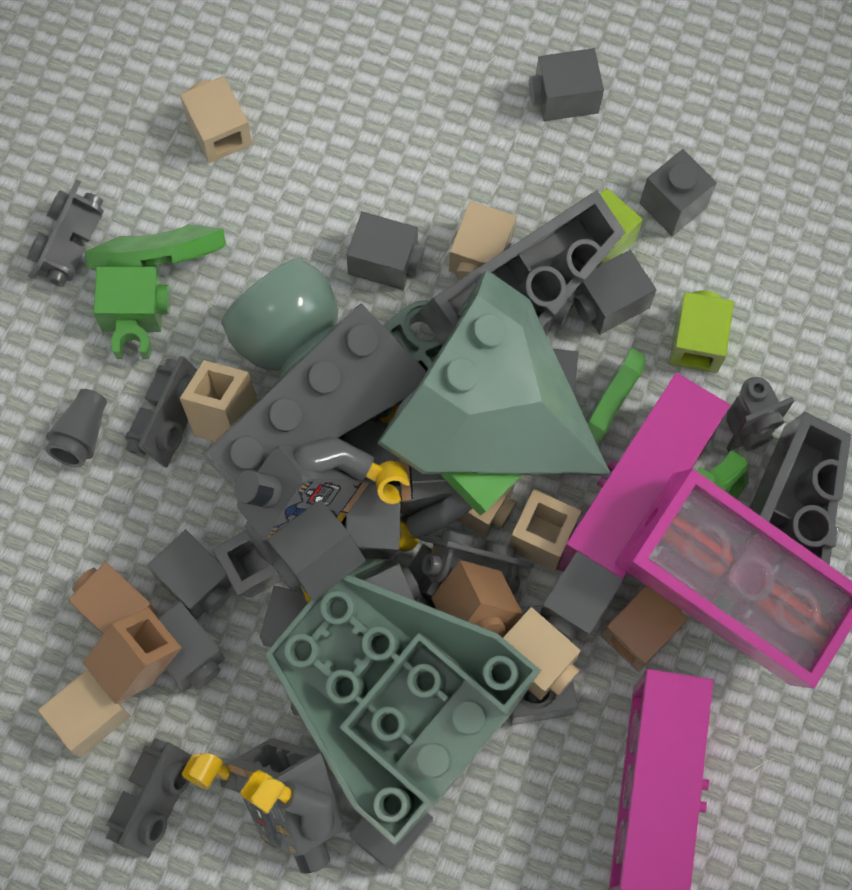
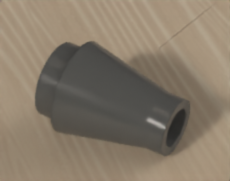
M90 389L79 390L76 399L46 434L48 444L45 450L49 456L71 467H82L86 459L93 458L103 411L107 405V400L104 396Z

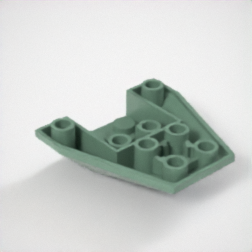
M347 575L315 601L311 599L265 654L352 807L394 845H397L441 800L508 719L541 672L536 665L499 634L351 575Z

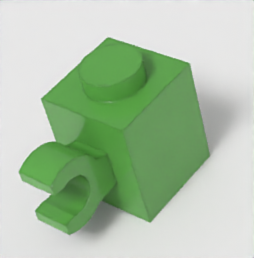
M96 267L93 314L102 332H114L111 338V348L116 359L123 358V347L128 341L132 340L140 342L139 352L142 359H149L152 345L147 332H161L162 315H169L171 309L170 286L162 284L157 267Z

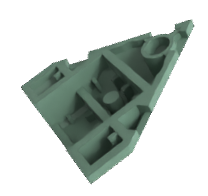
M485 270L458 312V315L461 316L460 320L415 391L404 399L377 444L422 474L475 472V475H559L560 473H587V476L609 475L610 471L530 299L488 270Z

